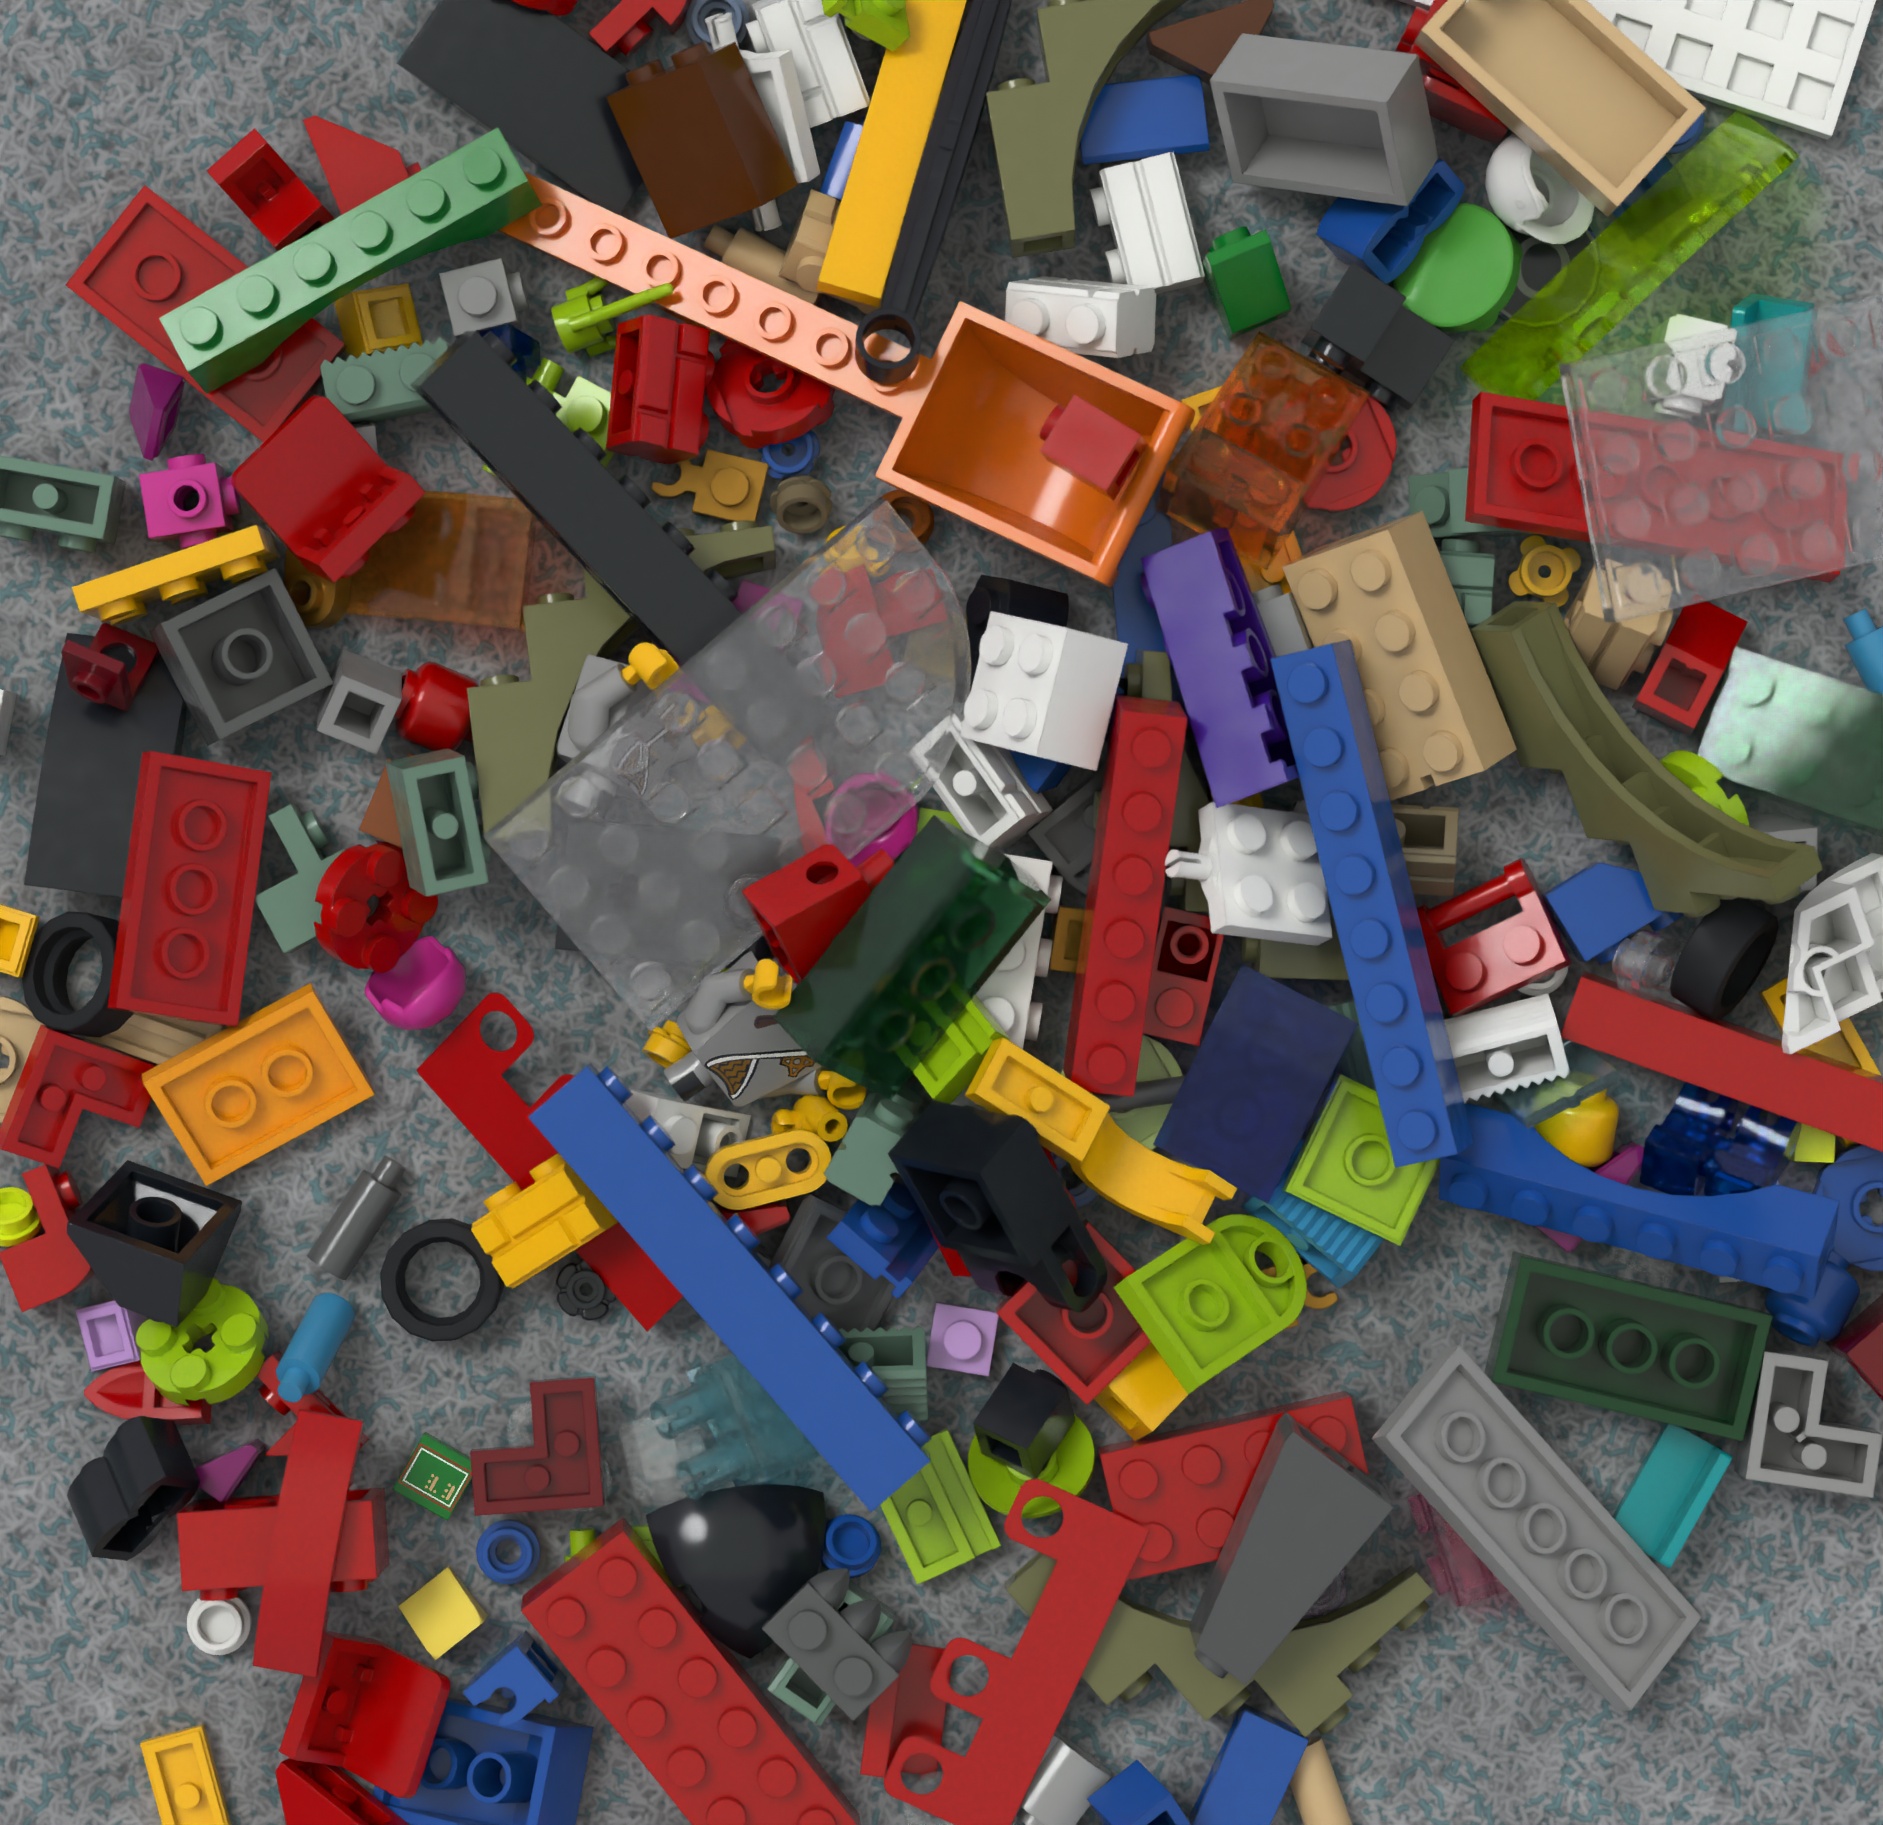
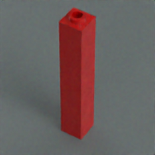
M1587 971L1583 972L1561 1031V1038L1883 1152V1076L1804 1048L1793 1054L1784 1053L1782 1050V1040L1722 1019L1710 1020L1686 1006Z

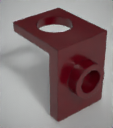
M102 623L89 648L67 640L61 653L70 689H73L89 701L100 704L106 703L127 712L160 651L152 641L111 626L108 623ZM113 647H125L136 655L137 662L134 669L127 674L125 663L103 653Z

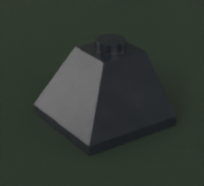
M127 1160L71 1218L67 1224V1234L120 1307L145 1315L150 1320L178 1327L207 1294L241 1212L242 1201Z

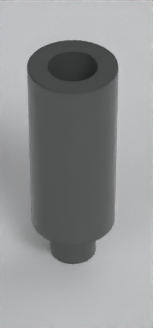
M384 1155L373 1174L362 1170L307 1254V1257L332 1275L346 1280L402 1194L394 1187L406 1168Z

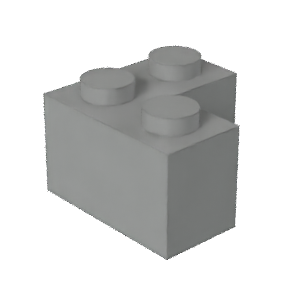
M1765 1347L1744 1439L1738 1442L1734 1472L1748 1480L1873 1498L1883 1434L1866 1426L1820 1420L1828 1360L1815 1354Z

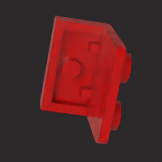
M320 395L310 397L233 472L231 477L233 488L309 572L334 583L339 578H347L356 573L367 562L370 556L368 550L385 533L390 534L403 527L415 513L413 505L426 493L410 474L387 466L328 398Z
M326 1631L318 1676H303L279 1752L297 1761L343 1767L395 1797L410 1799L416 1794L422 1774L424 1773L450 1692V1680L446 1675L379 1640Z

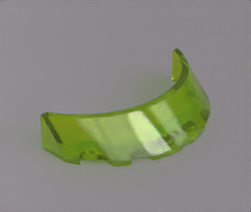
M1735 111L1552 278L1460 366V369L1481 392L1533 401L1537 400L1713 235L1799 157L1798 153L1790 145L1748 115Z

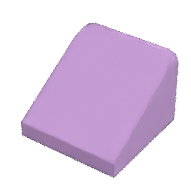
M115 1300L76 1310L91 1372L141 1360V1349L136 1343V1333L140 1325L149 1318L120 1307Z

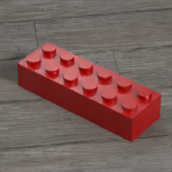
M624 1517L522 1596L521 1612L692 1825H861L858 1811L727 1646L716 1639L700 1623V1618L702 1617L700 1612L680 1587H676L671 1583L665 1569Z

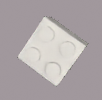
M990 611L986 631L980 641V656L971 692L964 705V720L959 737L1097 771L1128 644L1066 627Z

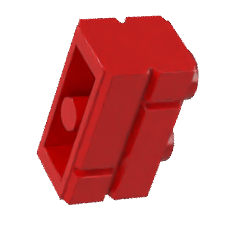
M642 315L618 324L606 442L607 451L628 456H639L640 459L662 464H674L699 456V449L704 445L709 432V420L707 415L703 413L705 387L711 381L715 368L714 355L711 351H708L709 329L686 323L678 324L674 320L655 315Z

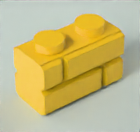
M559 1153L529 1171L535 1183L522 1191L515 1181L484 1200L483 1203L489 1213L472 1223L471 1231L484 1252L492 1256L491 1263L506 1287L512 1289L618 1223V1220Z

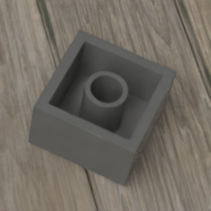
M276 568L183 612L149 631L207 746L334 684Z

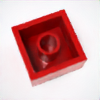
M1085 1219L1083 1223L1104 1259L1107 1269V1281L1095 1303L1089 1309L1080 1313L1053 1307L1043 1298L1036 1287L1025 1279L1012 1296H1007L996 1307V1313L1088 1405L1151 1341L1113 1288L1123 1279L1137 1271V1269ZM1068 1260L1062 1264V1268L1074 1289L1077 1281V1266L1074 1261Z

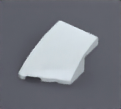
M1871 853L1834 873L1810 891L1794 911L1782 1034V1050L1784 1053L1793 1054L1840 1031L1841 1028L1838 1022L1883 1001L1880 994L1883 992V855Z

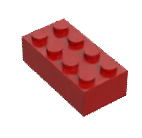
M1341 1391L1145 1436L1136 1441L1132 1439L1098 1447L1112 1512L1150 1529L1128 1576V1580L1218 1560L1274 1428L1285 1412L1369 1475L1351 1396L1346 1391Z

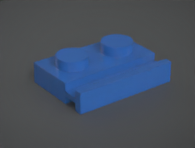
M893 1182L880 1206H871L857 1199L827 1236L829 1241L873 1279L876 1280L882 1274L895 1285L891 1294L897 1299L913 1283L939 1248L928 1223L924 1220L925 1218L908 1188L897 1182Z

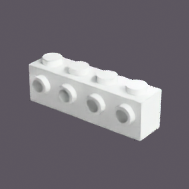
M989 851L968 985L1008 1035L1009 1041L1023 1049L1024 1039L1037 1041L1043 1003L1031 1001L1035 976L1047 978L1053 940L1041 938L1044 914L1057 915L1063 877L1051 875L1052 861ZM970 1084L951 1103L959 1106H979L965 1097Z

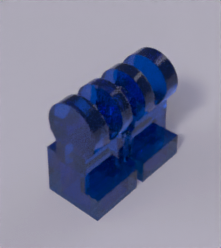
M1686 1082L1661 1125L1656 1124L1645 1139L1640 1175L1641 1184L1666 1194L1698 1196L1705 1184L1703 1196L1744 1193L1775 1185L1793 1156L1802 1123L1780 1116L1774 1125L1765 1126L1768 1111L1750 1105L1744 1117L1737 1124L1734 1139L1730 1137L1727 1139L1728 1132H1731L1733 1128L1738 1100L1720 1094L1715 1102L1706 1103L1709 1090Z

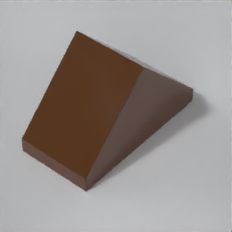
M1248 0L1150 31L1146 39L1149 54L1189 75H1199L1202 82L1211 86L1210 79L1242 33L1262 34L1272 14L1274 2L1273 0Z

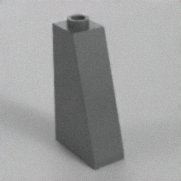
M1286 1412L1278 1420L1189 1625L1194 1645L1197 1649L1194 1655L1198 1661L1216 1676L1224 1678L1230 1673L1244 1685H1247L1394 1508L1384 1486Z

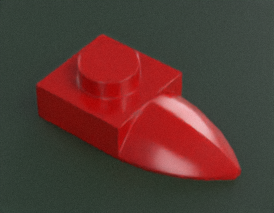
M141 1360L122 1364L108 1370L84 1389V1396L95 1406L108 1414L129 1420L138 1416L173 1420L176 1425L211 1424L212 1404L209 1405L205 1398L195 1401L186 1400L188 1405L176 1404L159 1393L143 1370Z

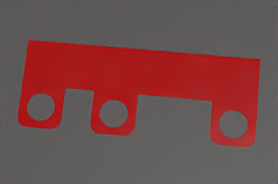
M494 992L488 994L418 1067L417 1072L514 1182H517L523 1191L535 1183L529 1171L558 1154V1151L538 1130L528 1116L575 1076L571 1074L560 1076L531 1107L524 1102L502 1075L533 1043L534 1031L529 1022L504 995ZM501 1011L507 1014L515 1023L517 1038L510 1049L497 1051L490 1048L484 1042L480 1032V1025L487 1013ZM619 1222L575 1250L588 1266L601 1277L604 1284L647 1332L683 1297Z
M1030 1479L1023 1483L1006 1517L1004 1529L1010 1539L1056 1559L1057 1563L1012 1658L1010 1659L966 1638H955L945 1647L930 1680V1689L935 1697L983 1718L966 1756H961L919 1736H910L901 1742L884 1778V1787L889 1795L954 1825L1012 1824L1150 1532V1529L1040 1479ZM1040 1496L1052 1498L1060 1505L1063 1511V1523L1060 1529L1055 1534L1043 1538L1031 1535L1024 1528L1021 1519L1024 1506L1031 1499ZM972 1655L978 1657L987 1666L989 1672L988 1683L976 1695H960L948 1683V1668L960 1656ZM915 1754L931 1755L937 1759L942 1767L943 1776L941 1783L930 1793H914L907 1789L902 1782V1766L909 1757Z

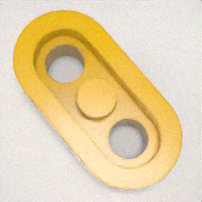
M793 1128L719 1148L708 1159L704 1175L718 1191V1194L713 1198L715 1202L727 1209L743 1210L815 1191L827 1180L824 1172L832 1157L827 1144L819 1135L807 1129ZM797 1148L806 1150L810 1156L808 1166L799 1172L790 1170L786 1164L787 1155ZM733 1164L743 1165L748 1172L746 1182L740 1187H730L724 1181L726 1169Z

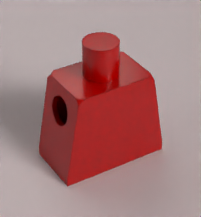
M825 844L751 884L741 892L779 966L787 975L793 977L795 984L813 1002L886 937L889 928L877 905L876 899L903 881V876L894 861L883 849H879L854 867L834 845Z

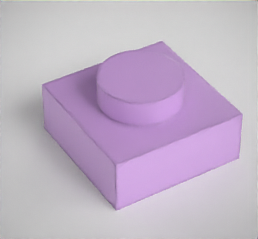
M936 1301L926 1366L989 1376L999 1317L996 1311Z

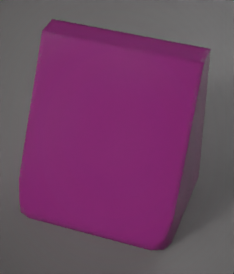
M140 364L137 368L129 414L143 458L153 461L155 457L159 456L176 427L185 382H183V376L148 364Z
M257 1438L195 1466L194 1468L200 1479L199 1488L220 1502L223 1500L227 1501L235 1494L266 1449L264 1447L265 1443Z

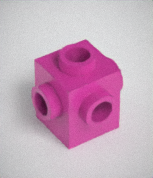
M205 454L167 459L168 470L139 474L150 539L158 543L179 539L180 548L186 549L218 538L217 533L234 531L231 515L241 514L239 493L231 484L232 476L225 477L224 468L215 462L206 464ZM198 492V505L193 510L187 511L186 501L188 497Z

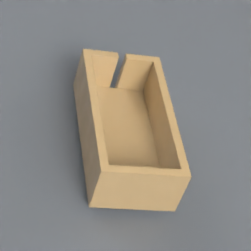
M1447 0L1421 29L1414 42L1607 217L1624 201L1706 109L1586 0H1469L1468 2L1467 0Z
M1423 511L1320 546L1282 567L1314 648L1351 639L1390 801L1426 790L1433 784L1439 786L1483 772L1517 750Z

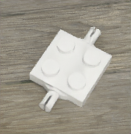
M720 13L705 19L713 50L736 42L738 46L732 22V13ZM739 49L797 183L811 181L821 173L792 50L754 53ZM775 199L761 207L752 209L756 231H762L763 229L764 231L772 230L782 225Z
M1211 802L1198 810L1201 834L1199 852L1191 853L1176 849L1171 850L1165 859V866L1171 867L1166 869L1165 872L1171 878L1195 879L1201 883L1202 890L1208 901L1211 933L1318 946L1332 938L1328 892L1308 814L1227 804L1216 808L1215 802Z

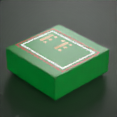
M425 1432L392 1490L448 1521L472 1480L471 1458Z

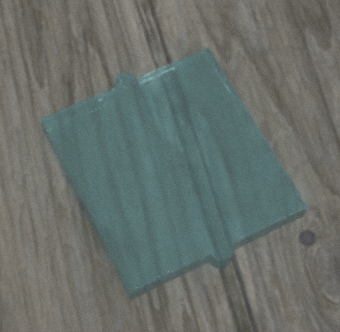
M1569 1040L1563 1043L1570 1071L1565 1079L1559 1075L1555 1077L1553 1082L1544 1078L1540 1085L1532 1081L1528 1088L1519 1084L1515 1092L1506 1088L1502 1095L1494 1091L1490 1098L1529 1129L1567 1108L1579 1106L1581 1101L1621 1081L1617 1069L1587 1046Z

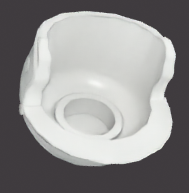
M1516 134L1508 136L1494 150L1486 168L1485 187L1491 207L1505 225L1519 233L1530 235L1550 244H1565L1583 235L1592 222L1594 204Z

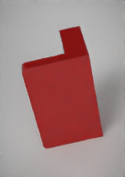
M912 1644L907 1662L900 1671L899 1676L869 1705L860 1768L861 1775L885 1778L886 1770L889 1769L901 1742L907 1737L919 1736L941 1746L947 1702L933 1695L930 1689V1680L945 1648ZM952 1663L950 1664V1666H949V1668H948V1671H947V1680H948V1683H949V1684H950ZM915 1754L904 1762L901 1772L934 1776L937 1773L938 1761L928 1754Z

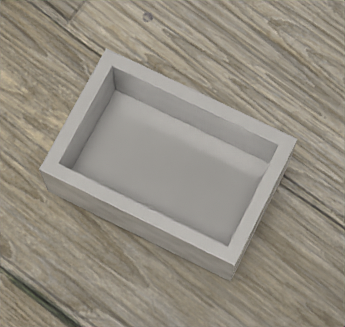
M1242 33L1210 79L1233 183L1408 206L1438 159L1418 54Z

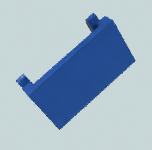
M525 1630L474 1674L462 1693L475 1706L491 1698L492 1693L496 1689L503 1687L501 1691L502 1696L506 1699H512L507 1706L510 1710L504 1712L498 1724L500 1726H510L520 1721L544 1699L550 1703L559 1696L567 1677Z
M1243 1703L1238 1709L1189 1815L1190 1824L1270 1825L1309 1742L1308 1737L1299 1734L1300 1731L1297 1728Z

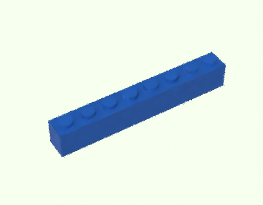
M1351 639L1271 658L1272 669L1395 1168L1459 1154L1473 1145L1474 1140Z
M590 1063L528 1118L856 1496L872 1512L930 1462V1453L924 1445L932 1438L907 1409L899 1416L895 1414L881 1397L889 1390L888 1387L864 1360L855 1367L843 1354L839 1347L846 1342V1339L822 1311L812 1318L796 1300L804 1291L792 1275L779 1262L771 1269L753 1250L761 1241L737 1213L727 1220L710 1201L718 1194V1191L694 1164L684 1171L668 1152L676 1143L652 1115L641 1121L625 1102L633 1094L620 1077L609 1066L598 1072Z

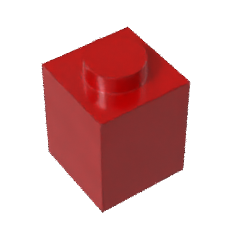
M1075 394L1067 407L1058 404L1052 410L1039 434V438L1045 441L1039 451L1047 461L1113 501L1148 447L1141 434Z

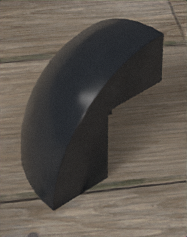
M780 1484L730 1487L687 1497L646 1515L655 1549L671 1583L676 1587L684 1584L690 1585L693 1594L701 1601L703 1616L700 1618V1623L728 1648L749 1659L762 1652L774 1642L762 1630V1626L809 1579L817 1575L825 1543L826 1507L823 1492L814 1489Z

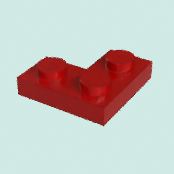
M41 1024L0 1127V1149L60 1168L82 1109L140 1128L152 1098L142 1082V1074L158 1065L77 1036L50 1029Z

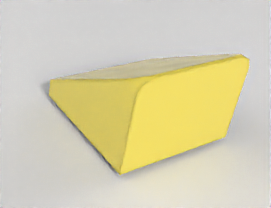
M449 1566L398 1606L434 1660H437L488 1617V1614Z

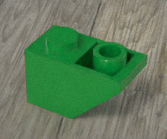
M1244 226L1211 241L1213 246L1208 249L1209 253L1205 255L1202 262L1205 274L1204 282L1228 339H1233L1288 316L1292 308L1266 229L1250 235L1247 226Z

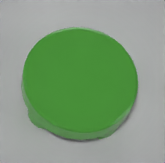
M1458 203L1455 210L1442 225L1425 235L1422 246L1414 260L1402 274L1393 280L1394 288L1407 297L1402 304L1405 308L1443 332H1463L1468 330L1481 332L1494 325L1499 312L1506 306L1515 291L1520 274V262L1523 256L1522 246L1509 228L1490 211L1474 204Z

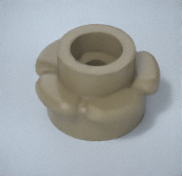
M797 475L782 481L778 486V491H774L770 496V507L776 514L779 525L785 530L797 534L811 533L820 529L825 524L833 504L829 499L831 497L829 487L824 482L806 475Z

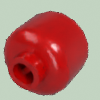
M435 662L424 663L416 671L406 669L402 675V700L393 717L396 719L395 726L398 736L431 751L447 748L456 751L464 740L473 743L467 688L479 687L478 682L467 675Z

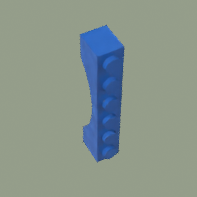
M1465 1103L1474 1144L1459 1154L1440 1158L1438 1199L1455 1203L1467 1209H1477L1518 1220L1527 1225L1541 1226L1578 1236L1590 1242H1600L1634 1251L1653 1259H1664L1705 1270L1713 1275L1727 1276L1768 1287L1780 1293H1790L1814 1300L1834 1246L1840 1201L1777 1184L1749 1192L1717 1196L1670 1195L1634 1188L1602 1177L1570 1160L1547 1142L1526 1118Z

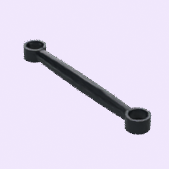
M972 0L954 50L901 224L881 307L865 316L856 332V363L865 376L878 383L892 384L900 382L909 377L918 365L921 332L915 322V318L941 248L986 102V92L989 91L1012 0ZM890 329L902 333L910 342L911 350L904 359L886 363L871 357L864 348V341L876 331Z

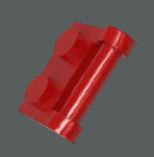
M1523 858L1504 866V874L1431 909L1426 904L1417 908L1431 969L1452 1016L1465 1015L1572 964L1537 882ZM1514 896L1518 898L1523 912L1454 945L1447 946L1441 931Z

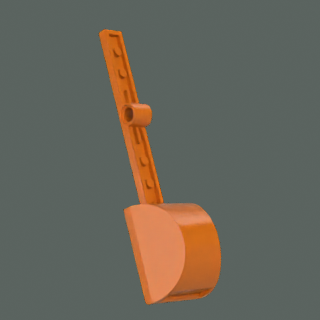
M524 172L542 206L497 230V232L630 294H636L664 283L672 284L674 287L673 293L654 301L652 304L687 324L709 329L710 333H717L902 419L875 474L878 480L1110 588L1114 585L1119 575L1117 570L1119 563L1182 434L1188 432L1194 420L1195 411L1193 408L962 301H959L932 359L920 354L918 365L909 377L892 384L878 383L865 376L856 363L855 342L858 325ZM872 333L864 341V348L867 353L881 362L892 363L900 361L910 352V349L876 333ZM1074 394L1141 434L1148 444V447L1114 501L1050 463L1039 451L1045 442L1039 438V434L1046 419L1058 404L1067 407Z

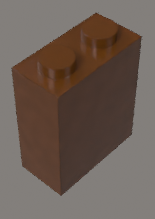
M706 40L671 55L674 66L664 69L660 58L625 73L629 85L606 97L670 239L761 207L798 186L736 42L712 51Z

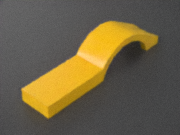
M1004 1037L992 1041L965 1094V1097L989 1112L1009 1116L1018 1115L1027 1119L1038 1131L1040 1136L1039 1143L1069 1162L1076 1175L1106 1200L1135 1216L1202 1245L1210 1244L1215 1234L1214 1231L1202 1224L1214 1198L1218 1197L1224 1201L1230 1200L1237 1190L1235 1186L1210 1170L1193 1168L1175 1162L1140 1144L1115 1124L1109 1114L1110 1106Z

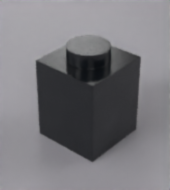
M1013 1363L974 1420L973 1426L983 1455L1032 1479H1037L1075 1422V1416L1068 1389L1059 1378L1045 1370L1037 1369L1035 1372H1031Z

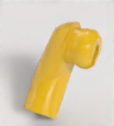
M805 1095L798 1099L792 1110L780 1108L773 1114L771 1132L773 1134L793 1128H803L816 1133L825 1141L834 1142L843 1138L847 1133L848 1123L845 1116L825 1096Z

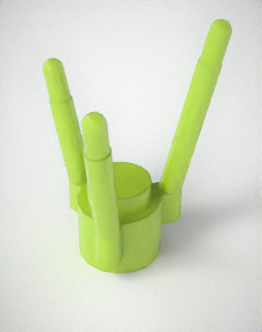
M596 277L582 285L566 290L567 301L551 307L557 332L566 351L572 354L586 348L589 356L593 357L615 349L617 335H606L616 330L613 318L671 295L674 291L673 285L664 283L607 304L602 294L592 298V295L609 285V283Z

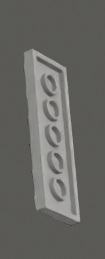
M1460 1345L1445 1347L1372 1437V1440L1615 1710L1631 1711L1702 1616Z

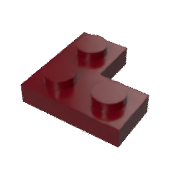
M596 1376L531 1380L530 1395L534 1445L480 1448L470 1451L475 1516L602 1507L605 1504Z

